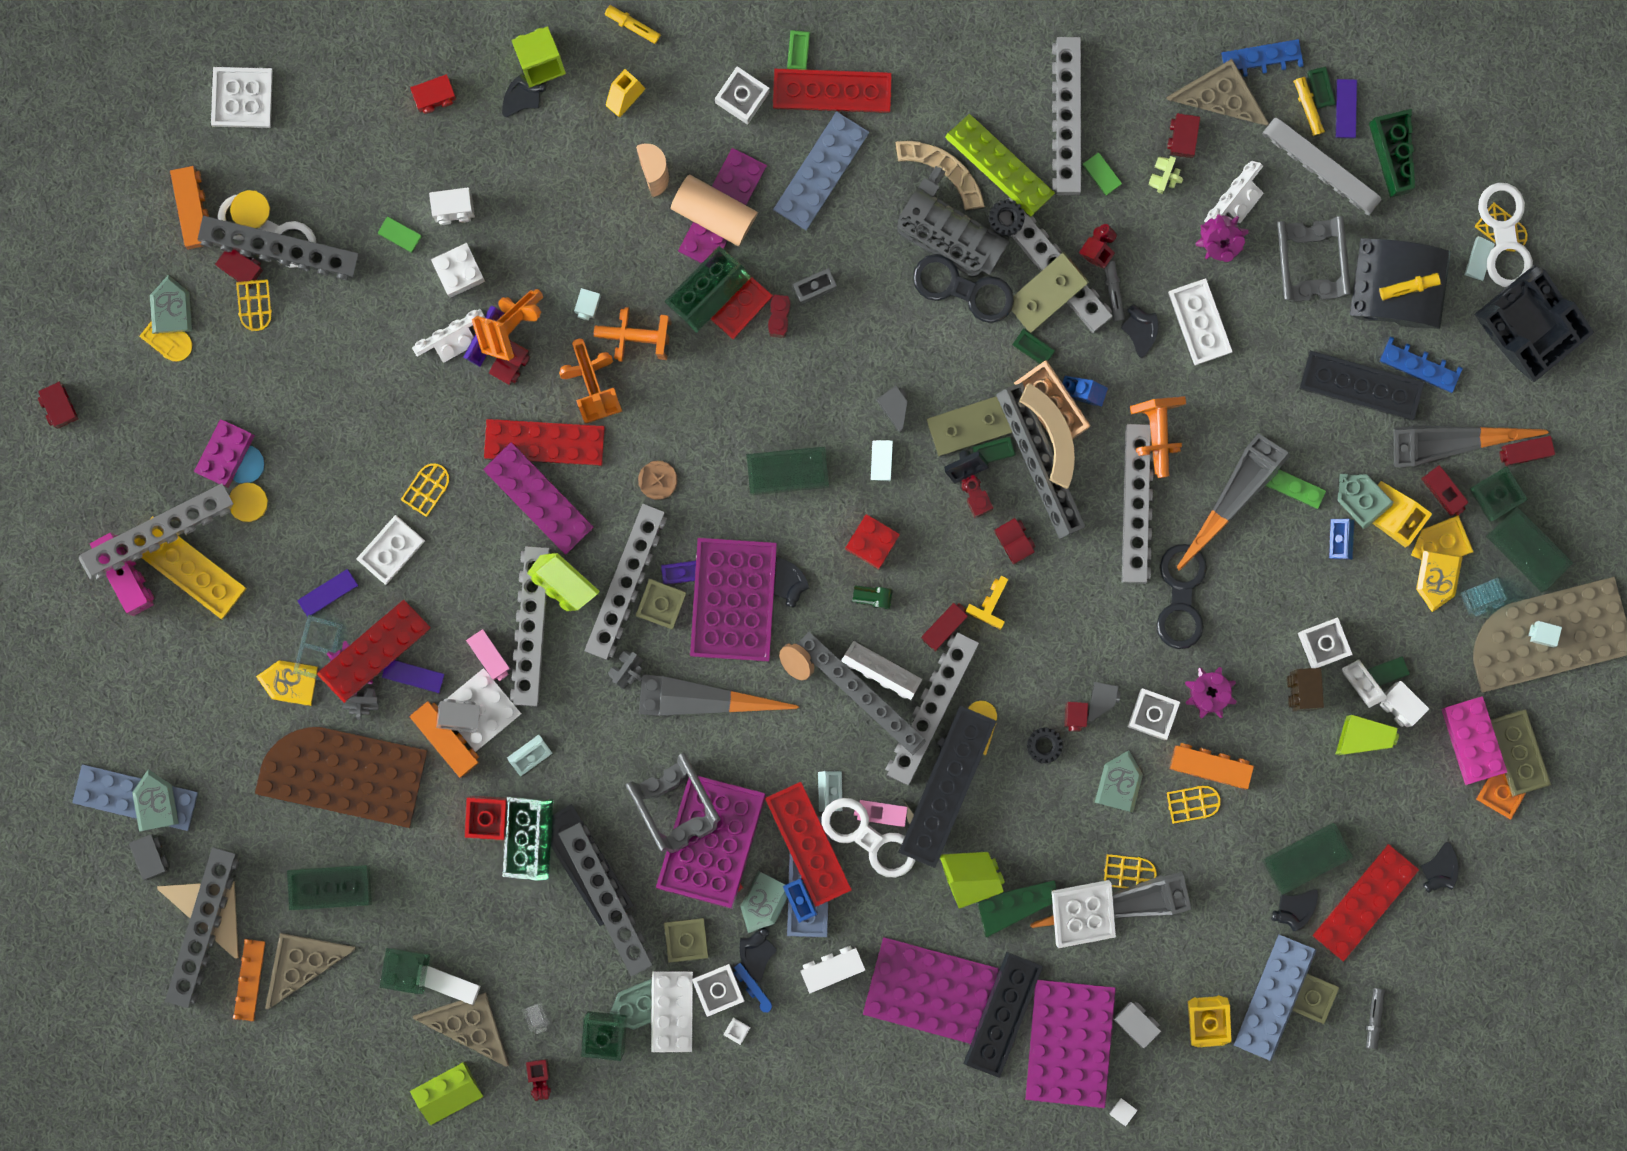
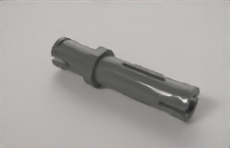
M1111 261L1105 267V285L1108 286L1112 315L1115 322L1125 320L1119 286L1121 281L1117 275L1115 261Z
M1373 988L1369 1026H1366L1368 1034L1365 1048L1378 1050L1379 1035L1382 1032L1381 1020L1386 991L1384 989Z

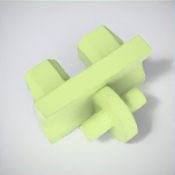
M1170 156L1169 159L1158 157L1154 168L1163 170V177L1152 174L1148 185L1158 189V193L1163 194L1168 180H1170V188H1174L1176 183L1183 182V178L1179 176L1180 169L1175 168L1174 173H1171L1175 157Z

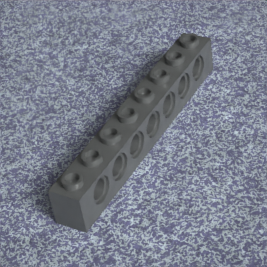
M203 216L198 234V241L201 242L202 246L212 248L213 245L220 246V250L232 252V250L240 251V255L251 257L253 254L259 256L260 260L271 262V259L279 261L278 264L284 266L294 264L298 265V269L304 271L315 269L318 270V274L329 276V273L337 275L336 278L341 280L353 278L358 253L207 216ZM221 230L225 233V237L218 240L214 237V232ZM236 235H241L245 241L238 245L234 243L233 238ZM255 240H261L264 246L261 249H255L252 243ZM279 244L283 247V252L275 254L272 251V247ZM294 249H299L303 255L301 258L296 259L291 255V252ZM319 254L322 257V261L320 263H313L311 256ZM334 258L339 259L341 266L333 268L330 265V261Z
M1021 382L996 394L1060 539L1085 528V525L1069 488L1066 489L1049 480L1053 468L1054 454L1037 415L1026 405L1019 402L1025 389Z
M810 632L800 640L798 645L810 654V660L912 755L925 744L926 740Z
M578 823L558 833L630 975L633 976L653 965L652 961L655 959L650 949L646 951L643 945L646 941L642 933L636 932L634 928L636 921L632 914H627L625 910L627 904L623 896H618L616 892L618 886L614 878L609 879L606 873L609 871V868L604 860L600 861L597 855L600 851L595 842L591 843L588 837L591 833L587 825L582 826L581 823ZM579 839H583L586 842V847L582 851L577 850L575 847V843ZM587 857H592L595 860V865L591 869L586 868L584 865ZM596 875L603 876L604 883L602 886L598 887L593 883ZM607 892L613 895L611 904H605L602 900L603 895ZM615 910L622 913V919L619 922H614L611 918ZM624 928L631 931V938L628 940L621 938L620 933ZM633 946H637L641 951L640 956L637 958H633L629 953L630 948Z
M212 847L165 1002L185 1008H191L192 1005L196 1004L198 998L196 990L198 985L201 986L204 979V974H202L203 967L208 965L210 959L208 951L210 947H213L216 940L214 935L215 928H219L222 917L219 915L221 909H225L228 897H225L227 889L230 890L233 885L234 878H231L233 870H237L240 859L237 858L238 854ZM219 865H223L226 868V873L223 876L217 873ZM214 884L220 887L218 895H213L211 892V887ZM208 903L214 906L212 914H207L205 911V906ZM202 922L208 925V931L205 934L199 930ZM195 942L202 944V950L199 953L193 949ZM190 961L196 964L194 972H190L187 968V964ZM184 980L190 983L188 991H184L181 987Z

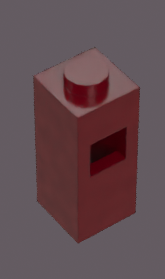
M1551 436L1504 445L1501 447L1502 451L1499 452L1501 462H1505V466L1549 458L1555 455Z
M1440 465L1421 478L1449 516L1454 513L1458 516L1466 510L1464 506L1469 502Z
M953 603L923 634L921 639L931 649L936 651L968 617L965 614L966 609L960 603L957 605Z

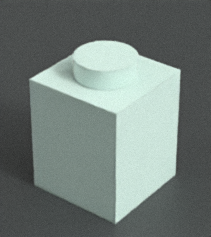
M581 288L574 310L578 314V318L588 321L589 318H595L601 298L599 293Z
M1540 621L1535 622L1529 630L1530 642L1553 648L1557 647L1562 627Z

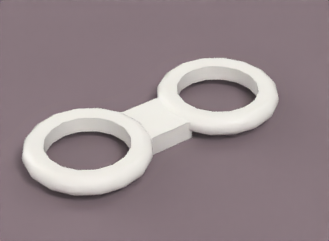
M1508 183L1490 185L1483 191L1479 199L1481 218L1487 225L1493 227L1496 246L1491 250L1487 258V270L1491 279L1502 287H1508L1516 280H1507L1497 273L1495 260L1503 250L1513 249L1521 254L1524 260L1522 274L1533 266L1530 252L1524 245L1517 242L1515 224L1520 221L1524 213L1525 202L1521 192L1515 186ZM1506 191L1514 197L1516 211L1509 220L1497 221L1490 216L1487 202L1494 192Z
M237 195L227 198L222 203L218 212L219 220L226 221L227 210L231 207V203ZM267 220L262 227L258 228L281 235L288 230H299L306 235L308 241L316 243V237L312 230L300 222H286L278 226ZM236 235L233 239L244 240V237ZM278 244L272 247V251L275 254H280ZM290 264L287 267L293 268L298 267V265Z
M841 798L834 800L825 808L822 814L824 832L832 840L839 843L855 841L869 852L871 866L877 873L885 877L896 878L905 875L912 869L916 860L909 857L905 864L896 869H889L880 864L877 858L879 848L884 843L890 841L902 844L905 836L899 833L881 835L869 826L867 810L860 802L851 798ZM850 807L859 813L861 824L853 833L840 834L831 827L830 817L832 813L838 808Z

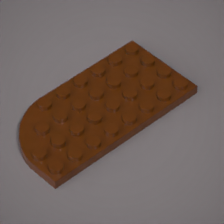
M322 727L299 729L281 738L268 751L261 764L255 794L410 828L427 750Z

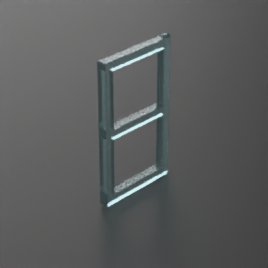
M308 615L293 674L322 680L316 674L298 670L303 649L305 647L324 653L328 651L335 653L343 624ZM311 621L337 627L332 650L305 643Z

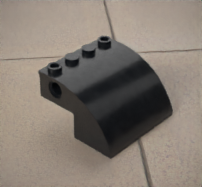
M1361 238L1350 316L1363 321L1395 322L1403 327L1440 329L1451 251L1420 243ZM1438 273L1441 285L1426 288L1422 292L1414 291L1386 300H1382L1379 288L1410 281L1417 276L1424 277Z
M1536 265L1529 268L1474 314L1486 333L1509 361L1532 382H1536L1594 333L1577 305L1563 298L1546 270Z

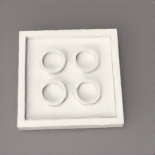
M213 67L211 126L271 128L273 69Z
M484 668L447 698L456 700V703L472 701L475 702V705H480L477 731H459L475 752L521 715L520 711L513 705Z
M1109 880L1052 891L1055 937L1058 948L1116 937L1112 885Z

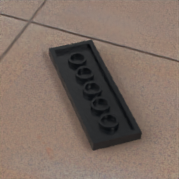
M1310 350L1299 389L1413 421L1424 382Z
M570 804L539 823L538 826L599 926H602L604 922L558 834L578 823H581L582 826L585 825L574 806ZM591 835L588 836L591 843H594L593 837ZM583 839L577 840L575 843L576 849L579 851L584 850L586 842ZM599 849L600 853L597 855L600 861L604 860L607 864L609 871L606 873L609 879L614 878L618 886L616 892L619 897L623 896L627 904L625 910H628L634 904ZM587 857L584 861L585 867L588 869L593 868L595 860L592 857ZM596 875L593 883L598 887L602 886L604 883L603 876ZM608 892L605 893L602 897L603 902L611 904L613 895ZM615 910L612 913L611 918H615L616 916L620 915L621 912Z
M1006 952L965 1057L964 1065L998 1078L1001 1077L1042 971V965Z

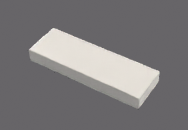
M1360 660L1342 668L1346 678L1369 708L1387 699L1385 693Z
M427 965L424 966L418 982L419 985L474 1005L481 987Z

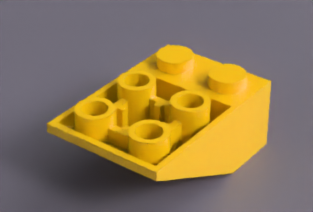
M1380 481L1378 486L1393 501V505L1372 524L1406 548L1411 544L1432 513L1414 500Z

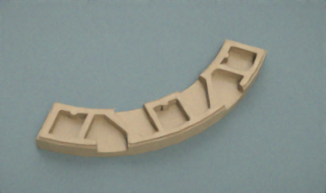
M917 141L895 142L898 162L914 161L933 168L935 166L942 168L945 171L944 175L957 188L965 210L984 208L983 198L977 183L969 170L953 155L936 146Z
M1028 383L1019 402L1030 408L1045 423L1054 447L1053 468L1049 480L1067 489L1072 479L1075 460L1070 429L1054 402L1041 390Z

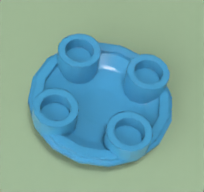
M249 446L233 478L234 481L237 483H251L262 475L264 459L258 449Z

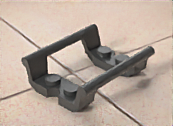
M1343 216L1326 221H1314L1313 226L1310 228L1305 227L1303 222L1289 224L1285 221L1277 222L1284 300H1289V302L1309 301L1310 297L1314 294L1318 295L1321 300L1351 295ZM1338 236L1341 277L1336 282H1331L1327 279L1307 280L1293 286L1290 280L1287 240H1292L1296 243L1319 242L1323 241L1326 237Z
M681 753L678 756V763L664 770L662 778L655 779L651 777L640 784L632 781L626 784L660 852L668 851L673 853L689 845L691 837L697 836L701 839L717 828V822L721 820L685 753ZM688 775L705 806L706 816L690 819L673 829L671 835L666 837L658 831L643 800L661 797L677 788Z

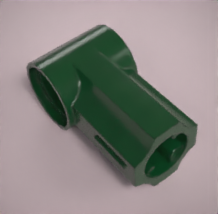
M855 585L852 602L873 605L872 607L890 609L893 590L883 587L870 588Z

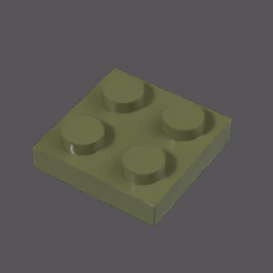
M649 579L636 616L673 630L687 592Z
M704 918L664 923L668 963L708 958Z
M1307 974L1292 1011L1324 1024L1339 987Z

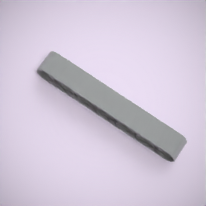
M1274 118L1262 134L1265 138H1270L1274 145L1286 150L1291 158L1303 163V167L1311 173H1316L1320 180L1327 185L1333 186V190L1341 196H1346L1350 199L1349 202L1358 209H1363L1366 215H1370L1382 200L1377 193L1278 118Z

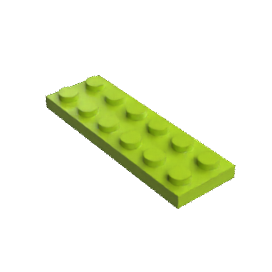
M968 114L945 136L950 143L1005 194L1016 201V204H1020L1021 208L1030 217L1055 194L1053 190L972 115Z

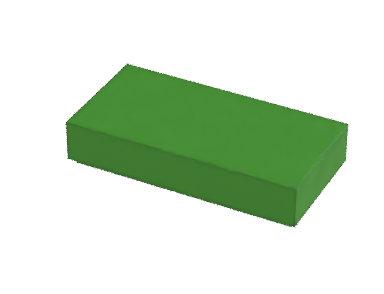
M790 31L787 69L807 70L810 32Z
M1099 153L1083 163L1084 168L1105 196L1122 185L1121 181Z
M388 216L378 231L380 236L411 253L422 237L420 234Z

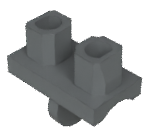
M623 651L619 656V660L624 665L621 669L613 666L608 672V675L613 679L612 681L622 689L625 688L627 683L632 685L635 679L641 682L643 678L639 676L642 670L640 665L644 661L634 652Z
M372 688L365 689L364 697H357L356 693L345 703L341 700L343 709L349 710V714H356L357 720H362V715H369L370 710H379L376 692Z

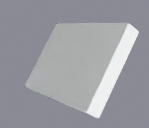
M395 515L357 557V560L387 585L422 546L425 540Z

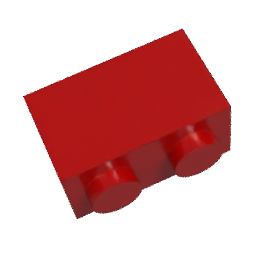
M447 74L410 87L420 113H431L435 110V107L440 105L447 107L456 100Z

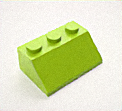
M558 553L540 555L527 572L532 577L531 580L536 585L542 586L549 597L559 601L560 607L566 611L579 610L600 592Z
M466 1062L453 1067L410 1091L419 1110L430 1125L483 1097Z

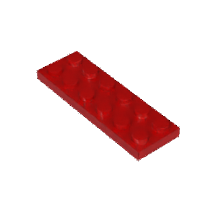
M774 69L773 109L890 113L891 73Z
M486 419L484 459H494L512 442L531 462L602 466L605 427Z
M402 600L323 667L317 675L345 703L425 635L431 627L405 600Z
M802 783L794 784L765 798L815 907L851 891Z
M1387 844L1312 936L1344 962L1419 869Z

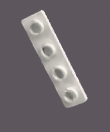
M1255 161L1248 163L1240 176L1232 182L1229 190L1220 197L1218 204L1209 211L1204 222H1207L1210 218L1215 219L1217 214L1226 215L1227 213L1232 219L1238 216V223H1241L1264 194L1252 182L1263 165Z
M481 309L469 312L465 318L455 320L450 323L449 327L435 331L426 340L421 339L416 342L415 346L412 347L416 356L434 347L444 363L466 351L474 338L469 329L473 325L472 319L476 316L485 318Z

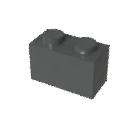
M828 268L794 283L793 289L800 305H803L837 290V285Z
M150 834L129 843L143 880H148L168 872L169 862L166 855L162 856L160 848H162V843L159 837Z

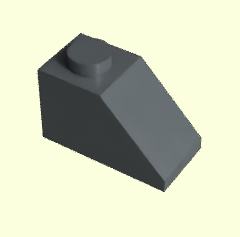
M895 386L880 396L876 402L900 433L903 431L907 407L906 398L908 396L902 388L898 389Z
M1094 682L1087 722L1093 721L1114 707L1115 703H1119L1121 692L1118 691L1119 686Z

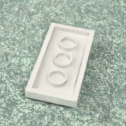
M1206 278L1168 292L1195 366L1232 353Z
M855 641L852 642L842 659V662L848 668L860 671L866 678L878 681L881 686L894 690L902 698L911 700L922 681L920 677Z
M652 972L651 1052H692L693 972Z

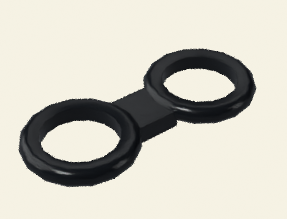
M928 255L920 260L914 269V286L920 295L934 301L944 300L951 295L968 301L970 311L974 317L982 322H999L1006 318L1013 308V291L1007 282L993 276L983 277L976 282L960 277L955 263L943 255ZM939 262L950 270L951 283L943 292H930L922 284L921 274L929 263ZM984 285H997L1005 293L1006 303L1003 310L998 314H984L976 305V293Z
M1187 544L1175 545L1168 549L1162 556L1160 563L1161 575L1164 581L1172 587L1171 605L1165 607L1158 616L1157 632L1165 644L1175 649H1186L1195 645L1201 638L1204 629L1203 618L1198 610L1191 606L1192 589L1200 585L1205 578L1207 571L1206 559L1201 551L1194 556L1198 562L1199 570L1197 576L1189 582L1176 581L1172 578L1168 569L1171 557L1180 552H1187L1191 546ZM1174 611L1187 612L1195 621V632L1191 638L1185 641L1173 640L1165 630L1166 618Z

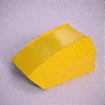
M1218 995L1215 997H1194L1188 1001L1192 1046H1223L1231 1042L1230 1004L1228 998Z

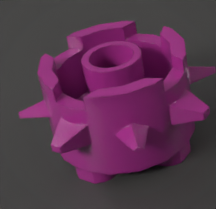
M1217 214L1215 219L1210 218L1204 225H1201V239L1196 242V246L1205 247L1207 250L1205 259L1212 257L1219 261L1229 262L1244 249V236L1248 234V229L1238 227V216L1232 219L1231 217Z
M1200 667L1198 668L1199 677L1194 682H1185V685L1191 690V697L1185 703L1186 705H1195L1199 709V718L1203 719L1207 713L1213 712L1220 718H1223V708L1227 704H1236L1237 702L1231 697V688L1236 682L1228 681L1222 676L1221 667L1214 673H1206ZM1208 687H1210L1211 690H1215L1216 693L1213 694L1215 696L1214 698H1212L1211 695L1207 696L1206 692L1208 691Z

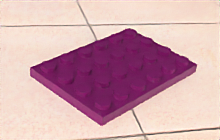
M698 538L690 657L769 662L777 543Z
M698 776L721 820L717 822V828L701 839L693 836L690 838L688 846L677 852H666L656 888L733 909L766 794ZM688 778L673 829L692 818L706 816L705 806L690 778Z
M883 937L863 1015L971 1044L999 968Z
M1037 980L1025 1100L1106 1108L1116 987Z

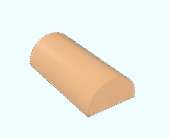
M653 144L637 145L640 164L651 195L653 197L658 196L665 191L669 183L665 155L661 149Z
M690 174L683 181L671 205V210L739 247L758 215L757 211Z
M1047 360L1014 382L1015 385L1022 382L1024 388L1026 384L1030 383L1046 394L1064 416L1072 439L1091 426ZM1037 416V418L1039 419V421L1041 422V424H1042V425L1044 426V428L1046 429L1047 427H1046L1045 423L1043 422V420H1042L1040 417Z

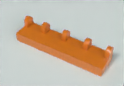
M244 939L233 1019L254 1021L265 941Z

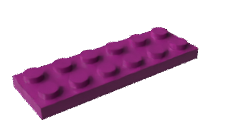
M731 148L712 187L747 205L767 165ZM693 222L678 252L714 269L728 240Z
M512 442L483 469L565 555L594 528Z

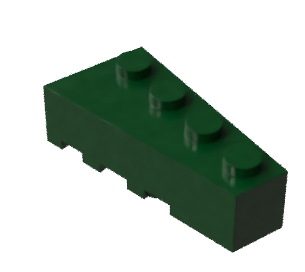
M1412 109L1375 117L1369 123L1390 198L1407 194L1415 188L1412 154L1414 152L1412 145L1413 127L1411 125Z
M1055 880L1006 891L977 902L985 938L1053 903L1052 891L1057 890Z

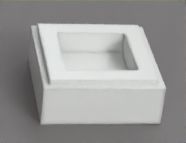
M733 1017L724 1036L741 1045L751 1027Z
M1120 1098L1109 1114L1126 1126L1137 1110Z

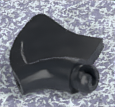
M520 74L507 88L503 100L502 115L509 117L523 109H539L540 92L546 91V82L529 88L525 75Z
M1132 304L1127 309L1131 316L1122 325L1121 329L1129 335L1137 355L1142 358L1155 342L1158 332V319L1156 313H1146L1140 307L1138 308L1135 304Z
M776 557L773 594L787 599L786 606L794 608L796 607V602L799 601L801 593L810 589L808 582L797 566L787 560Z
M1449 842L1443 844L1431 861L1421 865L1428 881L1423 884L1426 892L1430 893L1432 890L1435 891L1442 887L1452 890L1456 884L1458 861L1454 849Z
M1313 889L1295 896L1281 895L1279 910H1274L1271 913L1273 914L1271 920L1289 925L1293 932L1302 928L1315 911L1318 891Z
M764 927L760 928L759 931H756L749 938H740L739 952L741 961L750 976L757 982L762 980L768 960L777 951L766 939L769 931Z

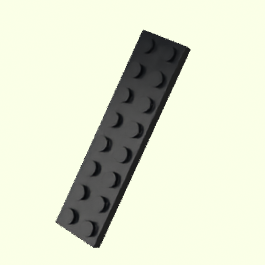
M961 705L959 706L898 853L936 868L997 722L996 720Z

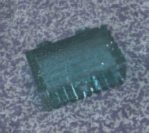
M1499 577L1460 593L1468 614L1474 613L1475 617L1486 613L1485 608L1492 606L1493 609L1505 605L1503 601L1508 599Z

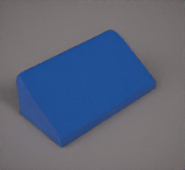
M1331 519L1329 558L1353 560L1354 520Z
M802 878L783 886L799 923L818 915Z

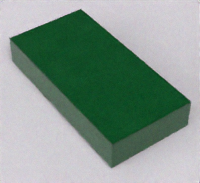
M1327 67L1307 71L1316 109L1335 105L1336 102Z
M1024 328L1012 344L1039 364L1045 360L1049 361L1055 353L1054 349Z
M1011 437L972 447L973 452L979 451L988 463L1016 456Z
M1403 656L1367 669L1379 686L1410 675Z

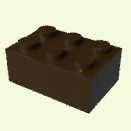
M1305 668L1291 671L1290 675L1287 676V687L1291 688V696H1288V706L1292 708V712L1314 711L1324 708L1321 668Z

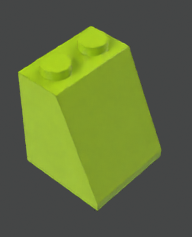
M548 26L538 28L526 35H519L511 40L529 88L566 74Z
M1354 715L1346 716L1336 755L1392 748L1393 745L1397 744L1399 738L1398 728Z
M988 852L942 854L940 856L947 881L959 909L1004 892L1001 885L1005 883L1001 872H996V870H999L995 858L991 859Z

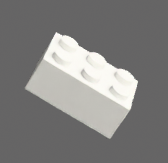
M850 945L840 949L841 954L833 956L831 953L821 957L822 962L817 964L814 961L804 964L801 974L809 993L865 971L856 947L852 949Z

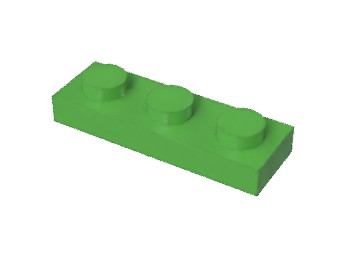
M1278 470V474L1265 485L1316 509L1319 508L1326 492L1281 470Z

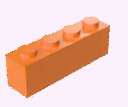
M194 166L170 170L184 245L188 250L203 247L201 242L198 241V234L203 216L209 217L208 210L203 207V202L206 199L204 191L200 190L199 183L202 182L200 171H196Z
M427 701L409 717L458 777L462 778L479 764L477 761L479 756L472 748L468 750L464 745L467 741L460 733L456 735L453 730L436 728L438 706L435 702L431 704Z
M1181 743L1180 746H1175L1169 769L1248 789L1254 766L1249 765L1250 761L1238 758V762L1230 760L1231 756L1219 753V756L1211 755L1210 750L1200 748L1199 751L1192 750L1191 745Z

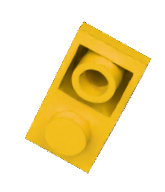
M624 69L611 84L606 106L620 118L646 88Z

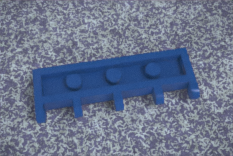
M1299 39L1221 53L1223 64L1232 59L1238 70H1242L1243 77L1248 76L1247 69L1261 66L1262 73H1267L1266 65L1281 63L1282 70H1286L1285 62L1298 60L1299 67H1303Z
M1390 336L1379 362L1450 393L1453 392L1463 369L1459 366L1456 372L1444 368L1446 360L1442 359L1440 365L1426 360L1428 352L1424 351L1423 356L1419 357L1408 352L1410 345L1407 343L1404 350L1392 345L1394 338Z

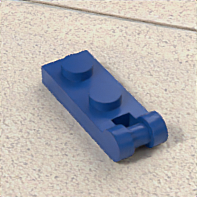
M740 962L734 967L736 970L734 975L740 982L744 980L748 986L746 991L752 998L757 997L761 1003V1011L769 1012L772 1008L770 1000Z

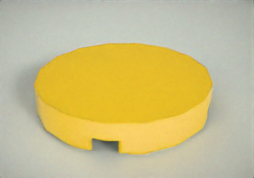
M247 190L240 192L234 197L230 213L236 224L258 229L267 222L270 206L262 194L257 191Z
M254 483L240 484L229 495L233 502V506L230 509L231 513L242 522L258 520L267 510L268 499L266 493Z

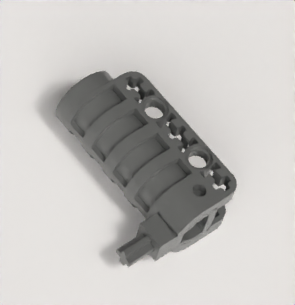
M935 166L928 179L924 178L899 216L897 225L899 235L932 255H943L956 262L955 265L958 270L967 276L976 277L981 271L991 275L1010 241L936 198L935 195L939 190L937 185L945 171ZM925 233L927 237L922 238L918 234ZM959 253L961 257L955 258L952 254Z

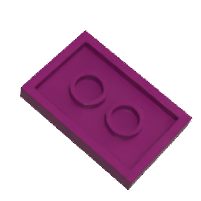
M220 419L194 472L218 484L222 483L224 487L229 488L255 435Z

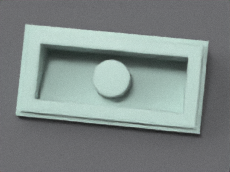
M1479 236L1476 238L1464 275L1481 281L1484 280L1487 270V258L1494 248V243Z
M873 441L871 480L891 481L893 441Z
M537 735L507 757V759L521 777L550 756L552 752L541 736Z
M842 771L818 772L819 812H823L834 800L842 798ZM842 807L836 809L835 811H842Z

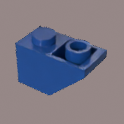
M1065 376L1062 383L1073 399L1102 407L1108 390L1107 387L1093 380Z

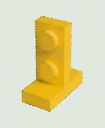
M1003 576L999 580L995 578L990 588L994 591L991 597L986 596L982 607L985 608L984 611L969 604L966 613L1001 630L1005 621L991 615L1008 579Z

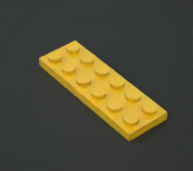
M155 529L152 531V534L155 537H161L163 535L162 531L159 529ZM179 536L172 543L164 542L160 544V548L150 553L147 551L142 554V559L222 620L247 589ZM141 538L134 540L137 546L145 544V541Z

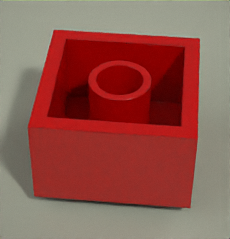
M866 514L845 547V550L879 570L900 534Z
M467 797L465 838L495 840L509 838L511 798Z

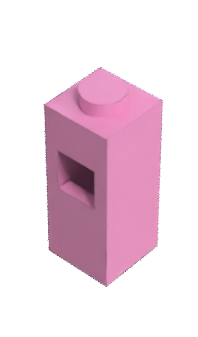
M483 629L466 640L493 680L498 679L501 681L509 675L508 671L511 669Z
M860 800V803L867 810L869 822L905 827L907 807ZM854 810V816H858L857 820L861 821L859 813Z

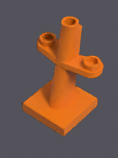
M530 290L516 304L508 297L501 298L498 305L505 314L497 321L480 316L472 319L482 353L508 361L514 357L508 335L522 320L537 321L540 317L541 311L536 306L543 299V294L540 290Z
M625 307V309L620 310L619 319L622 321V327L598 325L594 327V337L620 340L619 348L616 347L614 356L619 362L623 361L625 341L657 344L655 354L658 359L667 360V355L664 352L665 344L669 345L670 338L667 333V325L672 323L667 315H660L658 331L627 328L629 307Z
M574 340L572 345L579 366H562L559 374L562 379L583 375L589 396L576 401L584 423L586 424L622 412L615 389L611 388L601 392L594 371L610 365L613 362L612 356L608 352H603L598 355L597 359L590 361L584 340Z
M1185 396L1153 399L1130 406L1131 414L1145 413L1149 417L1152 445L1136 448V453L1139 456L1150 455V451H1153L1154 470L1158 478L1170 476L1168 450L1169 453L1181 452L1182 443L1168 444L1167 410L1185 405Z

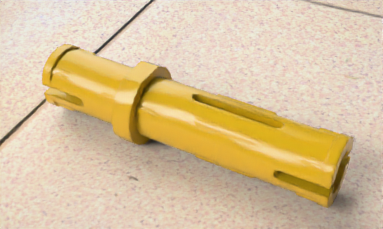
M609 5L605 12V15L618 22L619 26H625L654 44L657 43L661 36L660 33L632 18L629 13H624L612 5Z
M1306 77L1294 80L1293 82L1299 94L1298 100L1302 102L1313 136L1324 133L1325 130L1313 101L1314 95L1309 90Z
M1438 273L1424 277L1417 276L1410 281L1379 288L1382 300H1386L1414 291L1422 292L1426 288L1441 285Z

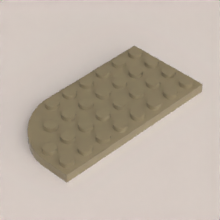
M1615 577L1510 603L1495 611L1481 627L1474 645L1473 661L1481 692L1626 656L1627 621ZM1540 621L1562 627L1557 647L1553 648L1530 642L1529 630L1531 625Z

